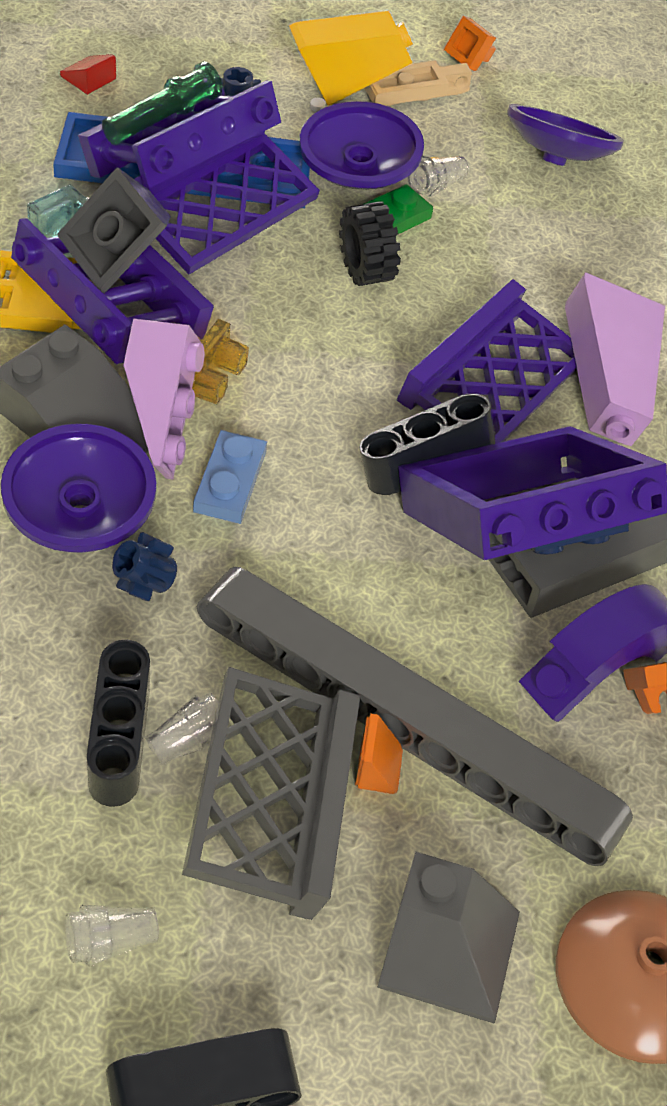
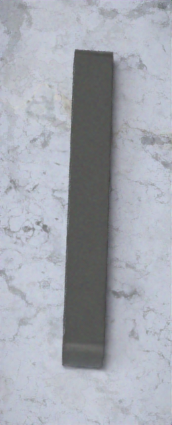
M241 567L230 568L201 598L196 606L200 618L208 627L313 693L332 699L339 690L359 695L358 721L365 725L366 718L370 717V713L378 714L404 750L588 865L603 866L633 820L630 807L614 793Z

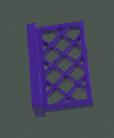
M265 131L148 189L165 210L177 212L176 224L168 223L155 239L188 275L316 200L320 192L305 174L265 134ZM262 151L273 162V168L249 164L250 157ZM223 172L241 174L242 184L237 186L217 182L218 175ZM141 175L134 179L143 185ZM248 176L272 180L271 192L248 188ZM278 181L294 184L301 193L296 196L277 193ZM191 190L210 193L209 205L184 201L185 194ZM216 194L240 198L239 210L215 206ZM246 200L269 203L270 210L264 215L245 212ZM183 213L208 217L207 230L182 225ZM216 218L238 222V229L231 234L212 231L213 220ZM180 237L205 241V249L191 257L180 245Z
M512 279L408 373L397 401L410 410L417 404L424 410L441 404L434 397L438 392L457 393L458 396L465 394L488 395L495 431V444L504 442L577 370L571 337L524 302L522 297L527 289ZM518 318L522 319L534 329L535 335L516 334L514 322ZM489 345H508L510 358L491 357ZM519 346L538 347L540 360L521 359ZM548 348L560 349L571 357L572 360L569 362L551 361ZM463 369H483L485 382L465 381ZM494 370L513 371L516 384L496 383ZM524 372L543 373L545 386L526 385ZM499 396L518 397L521 410H501Z

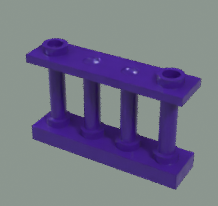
M209 73L79 134L78 137L91 176L101 178L113 172L117 167L120 169L130 163H137L143 185L150 189L272 128L282 121L272 81L266 80L231 97L225 96L220 75Z
M27 218L19 219L15 240L12 245L11 258L116 365L124 363L133 319L190 325L201 342L204 340L214 305L151 245L119 277L126 285L109 288L104 294L90 281V278L78 263L73 264L64 255L70 252L58 236L46 238ZM142 300L152 312L126 317L116 306Z

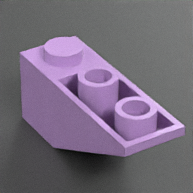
M133 319L123 365L152 464L165 478L173 480L176 465H181L185 456L186 443L182 434L186 418L190 419L194 411L195 393L192 386L195 372H200L203 367L204 346L190 325Z

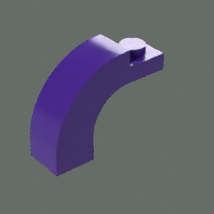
M642 584L623 589L603 599L574 619L553 637L550 642L554 647L518 682L552 720L559 722L597 685L618 668L640 657H650L657 662L667 654V598L656 587Z

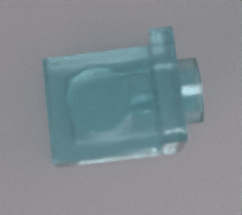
M69 184L28 203V220L46 238L57 237V233L89 198L84 197Z

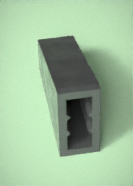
M667 513L629 523L628 532L610 535V539L604 543H573L564 545V549L561 552L547 555L537 554L533 550L527 549L488 560L528 616L533 618L666 564ZM489 533L490 547L502 544V534L495 535Z

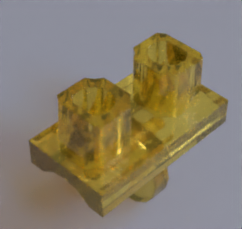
M217 319L202 340L199 338L204 346V363L201 371L195 372L192 386L195 399L197 397L216 405L223 398L228 388V375L217 371L218 368L239 376L247 366L249 351L248 346L230 338L231 324L221 319Z

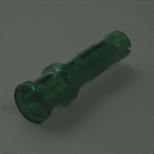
M202 61L195 65L192 72L183 77L173 76L167 79L164 89L102 120L103 132L109 142L113 145H118L123 140L153 126L174 113L180 115L188 114L194 110L195 105L205 99L214 100L221 96L223 89L221 78L209 62Z

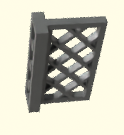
M228 667L221 688L182 875L291 905L289 915L312 920L331 898L360 702L359 695L339 690L332 699ZM235 689L255 694L265 709L246 718L234 700ZM296 706L316 712L314 727L299 734L284 711ZM229 718L234 723V725L228 727ZM272 718L287 741L268 750L253 727ZM241 733L256 757L237 767L224 749V743L226 740ZM311 740V746L309 748L306 742ZM294 749L307 770L306 776L291 783L275 759ZM263 765L279 790L259 800L243 775ZM219 767H221V769L223 770L224 774H222L221 776L217 777V776H218V772H219ZM231 782L247 807L226 818L213 796L215 790ZM301 789H303L302 798L297 792ZM285 798L297 815L298 824L295 828L282 834L266 808ZM254 816L270 842L249 852L233 826ZM210 817L214 825L207 829L208 820ZM218 834L222 835L238 859L225 867L200 860L204 842ZM295 839L294 848L292 849L288 842ZM277 850L290 870L288 884L267 879L256 863V860ZM242 868H244V870L246 871V873L241 872V871H239V870H241Z

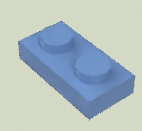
M221 430L196 493L193 512L241 524L266 454L267 441Z

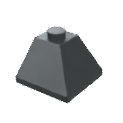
M117 167L57 233V236L93 284L105 294L165 229L171 216L150 190Z
M415 852L377 988L494 1024L520 911L473 868Z

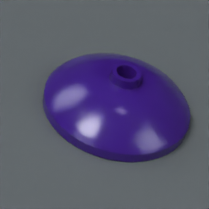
M353 101L325 107L309 117L300 133V152L305 163L325 180L346 188L369 190L393 185L410 176L418 168L423 158L424 139L418 126L402 112L382 104Z
M510 104L508 107L507 115L511 124L526 142L543 151L542 159L550 163L565 166L567 159L592 161L613 155L622 149L624 140L621 137L592 124L536 107L521 104Z
M67 424L39 432L23 442L12 453L2 473L1 496L4 509L10 521L30 540L58 551L92 552L114 546L129 538L142 527L155 504L156 475L147 454L126 435L99 425ZM77 505L87 506L84 508H75V506Z

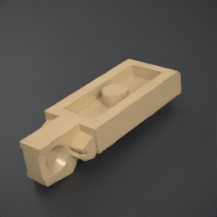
M436 60L410 64L364 89L372 103L385 106L418 100L427 101L431 98L468 92L470 90L472 71L467 63L439 66Z

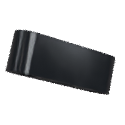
M461 395L365 436L359 448L369 489L379 495H392L401 492L398 466L495 444L491 404L483 395Z
M128 639L115 641L102 651L87 748L89 792L95 801L109 807L122 806L130 802L138 791L149 703V653L143 645ZM120 674H131L132 676H130V677H121V676H118V675H120ZM114 720L128 721V723L122 725H115L110 722ZM108 768H119L124 771L116 775L103 773Z
M279 1028L262 1029L136 1054L117 1060L106 1069L111 1106H291L302 1097L289 1036L286 1030Z

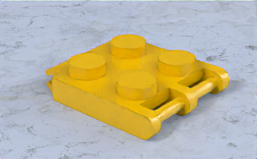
M0 251V298H3L0 308L1 328L49 333L54 332L63 325H67L72 330L81 329L11 258L12 251ZM67 257L73 264L78 263L75 258ZM6 270L10 271L9 279H4Z

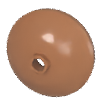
M623 890L604 894L580 908L571 918L560 938L556 954V977L560 994L570 1015L578 1026L603 1048L618 1056L636 1062L666 1064L667 897L640 890ZM651 951L659 955L663 960V964L658 965L651 962L646 952Z

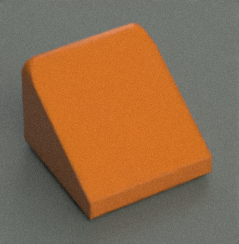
M370 713V717L366 718L355 785H358L359 789L395 794L399 786L403 750L400 742L378 714Z

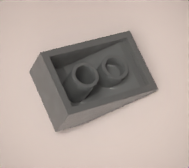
M63 325L0 366V414L29 437L61 425L92 424L118 431L137 443L145 453L148 452L130 387L98 348L67 325Z

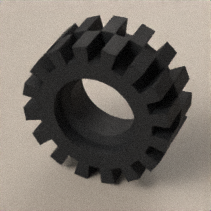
M381 201L345 207L346 209L342 211L343 218H340L339 223L342 227V230H339V238L343 240V245H340L341 253L345 254L344 265L349 267L348 274L350 277H353V283L363 286L394 280L395 276L399 273L397 265H400L401 261L397 251H401L400 243L396 241V236L399 234L397 227H393L395 219L393 214H389V207Z

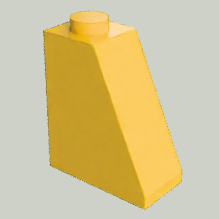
M389 11L300 21L289 25L297 47L327 105H332L413 63L406 49L413 45L403 22L395 25Z

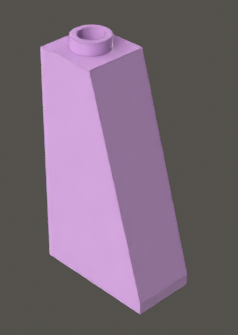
M585 272L567 299L565 311L588 427L594 433L624 445L632 446L653 420L665 305Z

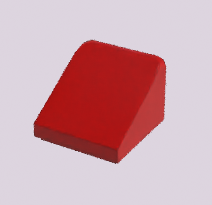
M113 54L88 56L61 70L60 76L88 95L116 79V57Z

